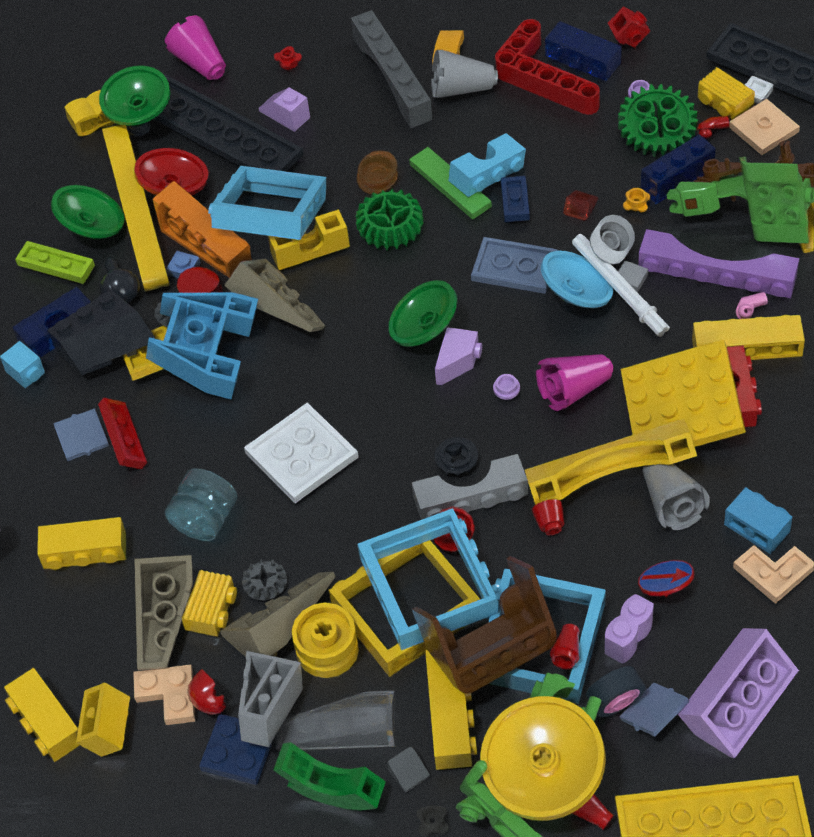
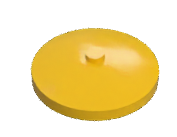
M538 696L524 699L511 705L493 721L484 737L480 760L485 761L488 766L483 774V778L489 791L505 809L522 818L547 821L562 818L575 812L593 796L604 774L606 754L603 739L596 724L583 709L561 698Z

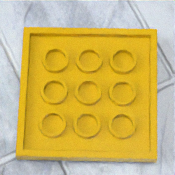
M724 339L621 369L633 435L684 419L688 426L694 447L746 433L727 345Z

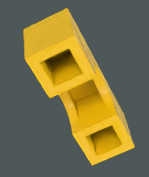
M339 209L315 217L316 225L314 229L303 235L301 240L268 236L270 251L278 270L350 247L347 226Z

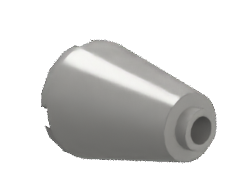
M445 50L435 51L432 64L434 79H431L433 97L441 98L492 89L493 85L497 84L498 71L494 70L493 65Z
M674 464L646 465L643 467V475L657 519L663 527L666 528L668 526L673 530H681L690 527L702 518L700 513L704 507L706 510L708 509L710 497L702 485Z

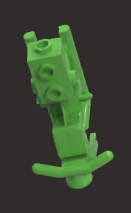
M546 673L541 682L536 680L530 697L550 696L567 698L575 684L569 682L566 677L560 674ZM591 696L586 708L580 707L593 721H595L601 699ZM483 760L476 762L460 785L461 792L468 797L456 805V809L460 812L459 816L469 822L483 820L486 816L490 820L491 826L502 837H542L520 816L505 809L484 784L477 782L488 766Z

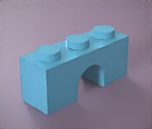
M505 133L488 142L486 160L478 159L471 153H467L451 161L448 181L469 197L491 184L501 181V178H505L523 168L526 149Z

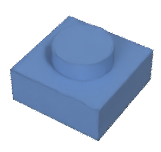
M176 251L166 268L167 275L179 278L180 274L186 269L199 267L201 264L200 258Z

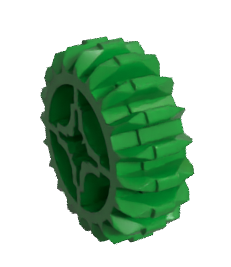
M393 188L390 192H385L383 189L380 194L373 192L371 198L365 197L364 203L359 204L358 211H356V227L358 232H360V236L362 239H366L368 245L374 244L377 249L381 246H384L386 250L389 246H394L397 249L400 244L407 246L408 240L415 241V237L420 234L423 224V211L417 199H413L411 193L405 195L403 190L396 193Z

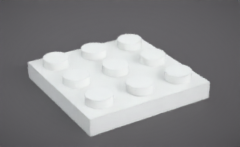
M308 403L244 447L245 454L294 503H297L358 458V451Z

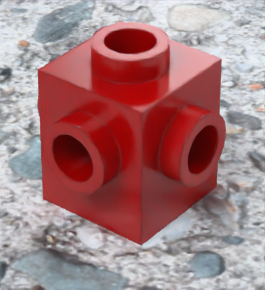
M624 6L608 22L616 40L623 45L626 43L634 48L650 32L646 24V17L641 12H633Z

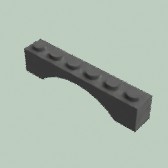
M370 10L352 17L353 39L362 53L369 55L380 68L392 90L400 112L410 128L431 121V99L374 12Z

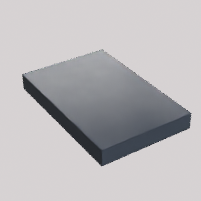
M483 237L471 273V281L546 294L548 286L541 273V263L548 253L558 251V249Z

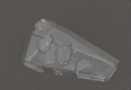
M363 692L288 717L284 720L276 734V750L280 751L283 743L289 742L301 750L394 747L395 692Z

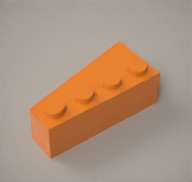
M175 181L153 198L161 232L227 277H231L240 262L252 260L248 242L231 230L212 228L211 214H208V210Z

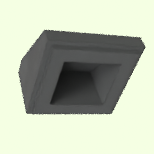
M412 746L387 762L388 771L405 793L430 777L429 772Z

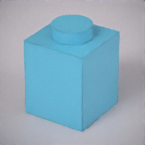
M21 341L0 356L6 373L24 388L37 381L45 373L40 357Z

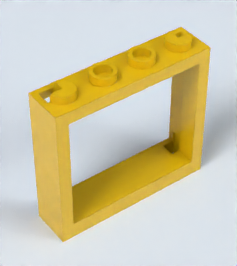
M430 540L378 559L383 574L386 576L423 552L463 599V602L449 611L480 600ZM362 566L355 574L346 580L338 581L329 590L331 604H337L349 612L354 620L356 636L390 677L424 655L427 648L425 643L422 642L404 650H401L399 644H396L387 650L348 600L372 585ZM466 625V626H464V627H461V628H458V629H456V630H453V631H451V632H452L453 635H454V634H456L457 632H459L460 630H462L463 628L467 627L468 625Z

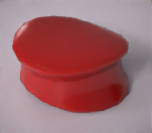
M192 267L186 269L177 280V288L180 293L223 292L218 275L207 268Z

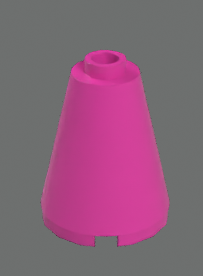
M197 15L188 16L185 18L187 22L182 25L179 22L175 24L165 38L166 49L208 80L219 79L225 72L226 64L203 19Z
M602 354L546 358L539 361L538 365H541V369L536 370V378L543 399L548 398L552 403L549 407L559 411L567 408L608 381L612 376L613 364L609 358Z

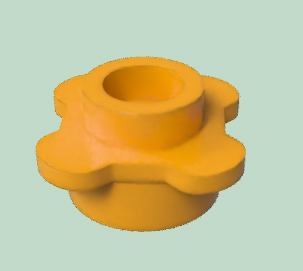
M633 188L626 192L625 196L627 199L623 203L625 210L647 211L648 206L646 204L650 200L649 193L641 188Z

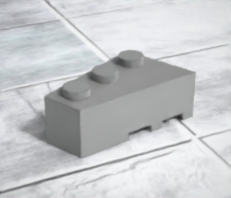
M246 651V667L243 674L244 682L238 713L241 741L269 747L303 689L301 662Z

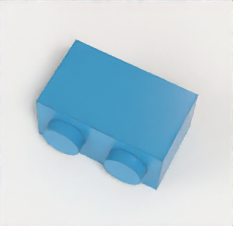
M746 487L725 511V526L769 554L778 547L791 530L792 516L784 508L776 507L768 502L760 493L752 492Z

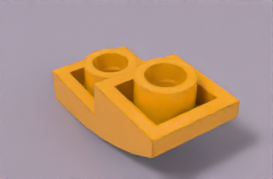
M440 31L435 44L433 58L436 50H445L460 55L459 48L464 40V31Z

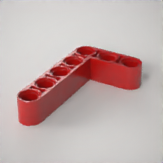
M534 19L524 20L495 55L498 78L587 115L596 113L600 107L599 86L591 81L531 58L541 46V24Z

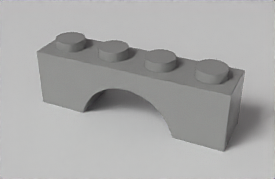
M515 454L491 461L487 476L475 485L467 487L453 486L437 475L412 482L413 498L422 520L436 515L441 510L451 506L463 508L469 512L483 507L490 508L498 503L509 500H519L523 496L528 495V480L519 456Z

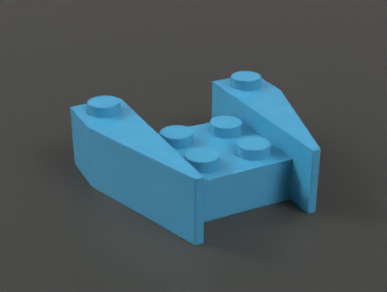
M234 292L163 293L160 314L170 316V322L164 341L149 337L146 359L205 393L232 399L241 361L216 354L223 330L249 337L258 299Z

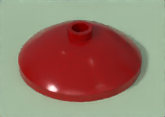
M161 148L146 152L138 158L134 167V176L139 185L153 195H158L175 181L192 196L201 191L207 184L208 169L205 163L192 153L174 148Z

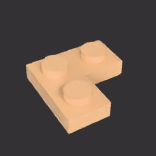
M753 545L734 561L733 568L776 604L814 571V561L794 546L778 561L773 562Z
M183 665L166 669L134 672V698L136 703L164 700V721L166 725L195 722V707L190 702L187 694L188 685L193 679L192 666Z

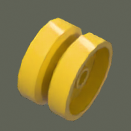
M331 603L314 604L304 609L294 620L292 627L293 643L297 660L301 662V666L306 672L316 677H336L348 671L355 663L359 647L354 620L346 609Z

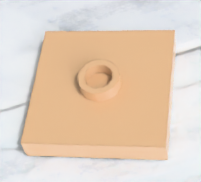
M765 99L729 122V128L761 155L778 146L781 141H786L799 133L800 128L798 124L768 99Z

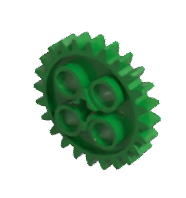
M650 84L647 91L641 86L639 94L632 91L631 98L625 97L624 104L620 105L618 130H622V138L627 137V145L635 143L634 151L643 148V155H646L648 151H652L653 157H656L657 152L661 151L663 157H666L667 150L675 154L676 147L683 150L685 143L690 144L692 136H695L698 119L697 111L694 110V103H688V95L681 98V90L673 93L672 86H669L667 90H663L662 84L659 85L658 89H654V86ZM653 103H655L656 106H657V117H658V121H657V118L654 117V115H655V107H654ZM658 123L661 124L660 132L662 138L658 134Z

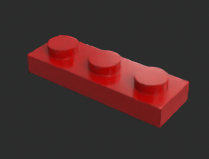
M103 398L98 406L119 465L142 469L147 461L126 403Z

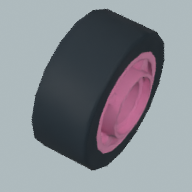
M625 666L609 672L594 682L588 689L586 697L588 700L591 696L601 699L597 716L607 717L632 705L643 695L646 687L635 668Z

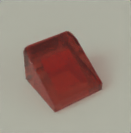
M575 190L566 197L563 213L577 219L586 220L593 210L598 197Z

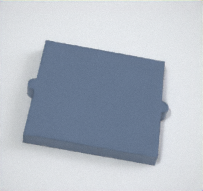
M95 408L78 415L72 414L70 418L53 423L67 461L83 455L89 456L91 452L109 446Z
M653 683L620 716V719L634 726L636 731L642 730L655 737L689 703L687 697L676 693L673 688L667 689Z

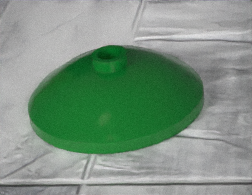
M148 66L128 67L118 71L104 83L99 95V104L104 115L112 122L127 126L139 125L152 120L165 109L170 99V86L164 74L155 68Z
M69 185L58 189L53 195L51 201L53 214L65 228L77 235L92 239H102L114 236L122 229L124 213L114 199L97 189L82 185Z
M435 280L423 283L408 292L396 305L389 320V333L394 341L402 346L409 347L427 343L437 337L448 326L454 316L457 306L455 290L447 282Z

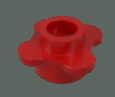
M288 46L281 50L280 53H275L274 59L279 61L281 68L290 70L298 65L302 55L296 53L292 46Z

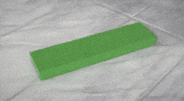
M429 147L409 159L410 166L472 220L492 207L491 200L483 193L476 192L467 197L449 182L450 165Z

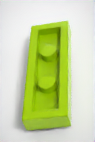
M30 241L25 243L15 259L18 266L81 284L85 283L95 266L93 259Z

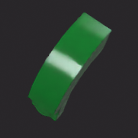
M291 742L283 743L273 771L289 781L287 787L299 794L320 803L350 810L377 809L386 782L366 767L343 769L324 764Z

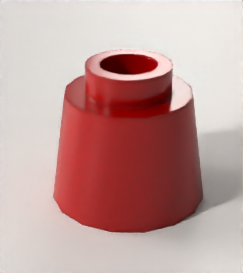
M545 500L532 508V513L542 532H545L546 535H555L562 531L564 516L560 500Z

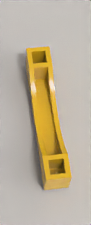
M681 419L525 469V473L536 505L545 500L564 499L581 486L617 471L646 465H670L695 457L697 454L685 420Z

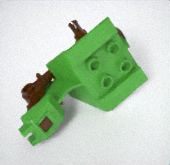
M785 140L779 143L781 155L775 163H748L746 157H740V163L730 162L729 158H725L724 162L710 159L704 163L702 169L703 177H697V180L693 182H680L676 189L669 190L667 199L677 201L673 202L669 209L670 212L683 214L685 217L709 214L720 208L719 198L731 196V201L734 202L736 201V196H741L747 202L755 240L761 242L808 243L809 221L807 209L814 202V188H811L814 187V163L793 164L795 156L791 153L790 141L788 140L786 143Z

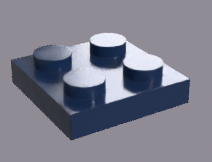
M219 714L200 762V770L257 785L272 743L269 747L241 741L239 718Z

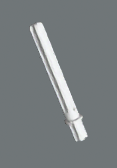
M578 234L572 240V244L639 316V321L646 323L657 336L662 337L670 327L656 313L657 308L650 306L611 264L600 260L594 254L590 241L585 236Z

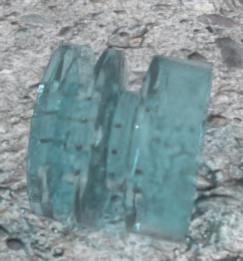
M193 468L186 472L178 487V492L173 495L164 513L171 525L180 532L201 541L215 540L225 522L224 517L228 516L238 497L235 489L222 477L204 469Z

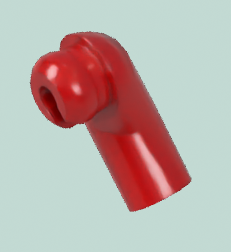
M728 116L707 118L697 127L699 137L701 139L710 138L712 136L711 130L729 128Z

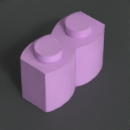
M637 594L625 601L620 616L610 622L605 632V654L623 664L634 655L637 649V642L644 639L652 628V602Z

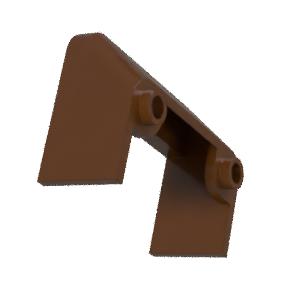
M512 556L507 557L506 561L515 584L505 589L500 596L499 605L503 615L458 640H455L453 633L449 629L440 626L436 617L418 607L412 609L427 650L452 685L463 693H472L549 650L556 641V630L533 566Z

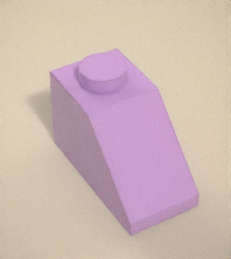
M290 87L275 93L259 107L261 113L294 132L310 118L307 97Z
M447 327L435 367L437 385H443L473 369L476 358L480 359L482 353V343L478 342V332Z

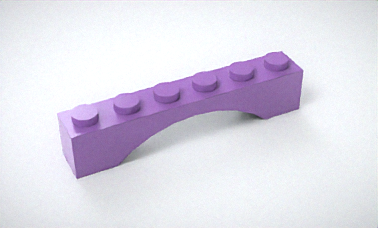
M646 229L639 251V266L647 268L649 272L720 284L751 292H765L766 294L791 298L799 265V258L774 253L762 258L744 261L715 259L689 249L672 234Z

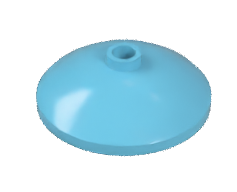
M553 251L548 253L541 263V273L547 286L558 297L570 304L583 308L602 307L609 302L613 295V287L583 256L568 251Z

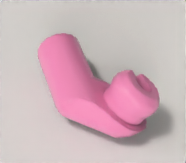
M765 292L741 298L735 310L739 319H750L756 307L767 305L768 300Z

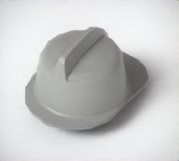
M618 215L605 216L592 232L590 246L600 260L608 264H618L626 257L633 246L635 233L631 224L623 217Z

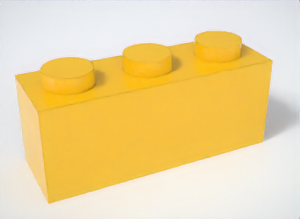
M121 517L38 526V557L43 569L56 570L67 566H87L93 563H114L119 560H126V531Z
M34 668L4 687L8 698L5 699L6 704L13 714L19 712L23 717L19 722L28 735L31 733L35 734L37 740L34 743L43 756L49 754L52 760L56 762L80 746L76 743L77 726Z

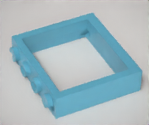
M240 166L235 174H232L230 181L225 183L221 193L217 194L215 201L210 203L208 214H211L212 228L301 240L326 200V177ZM243 191L301 198L293 212L235 204Z
M453 508L357 544L360 560L401 650L422 643L424 640L417 624L410 627L407 626L378 563V559L442 535L451 534L482 599L436 616L440 626L453 631L498 614L500 596L497 586L490 584L488 568L484 561L479 562L477 546L473 539L468 540L465 534L467 533L466 524L461 518L458 519Z
M504 569L502 579L497 578L495 582L499 596H501L505 589L515 584L510 569ZM536 575L543 596L589 606L579 641V661L572 667L568 680L574 683L575 686L567 698H561L579 704L605 607L606 590ZM499 601L498 614L487 617L486 619H489V622L502 615ZM515 668L488 684L531 693L536 680L541 682L545 674Z

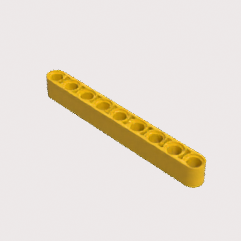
M119 124L103 128L104 139L144 290L147 292L170 286L144 189L139 185L134 176L136 160L126 125Z

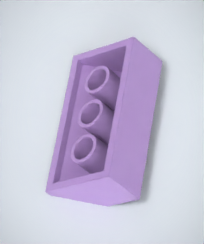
M743 628L691 696L689 703L678 715L694 735L727 756L735 758L799 670L767 629Z

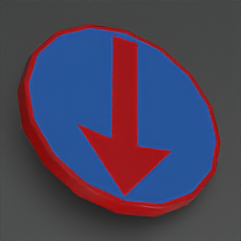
M681 560L661 562L651 566L641 574L638 586L647 595H664L667 597L669 594L680 591L691 583L694 579V568L690 563Z

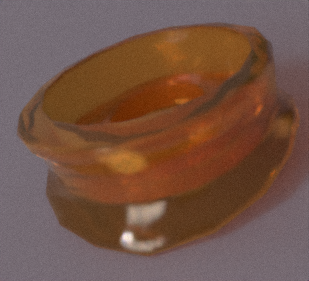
M374 151L362 159L358 166L357 183L364 192L379 194L382 189L386 191L396 182L398 172L396 171L397 161L394 155L386 151Z

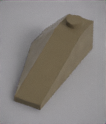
M267 259L240 262L225 284L231 292L257 298V309L302 329L314 332L323 330L325 327L308 305L299 302L300 294L285 285L288 281L286 277Z
M191 555L135 559L138 670L166 669L168 667L193 585Z
M334 572L317 573L288 590V597L281 596L275 600L271 599L265 603L267 609L256 612L253 615L249 612L220 631L222 636L245 657L246 651L276 657L278 655L277 651L284 647L292 637L294 620L304 609L318 602L336 577Z

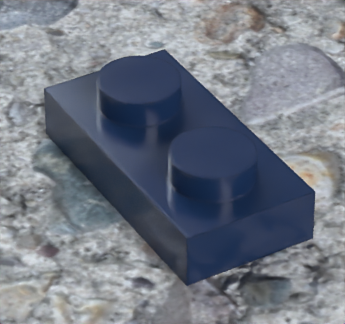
M526 176L501 178L505 222L530 220Z

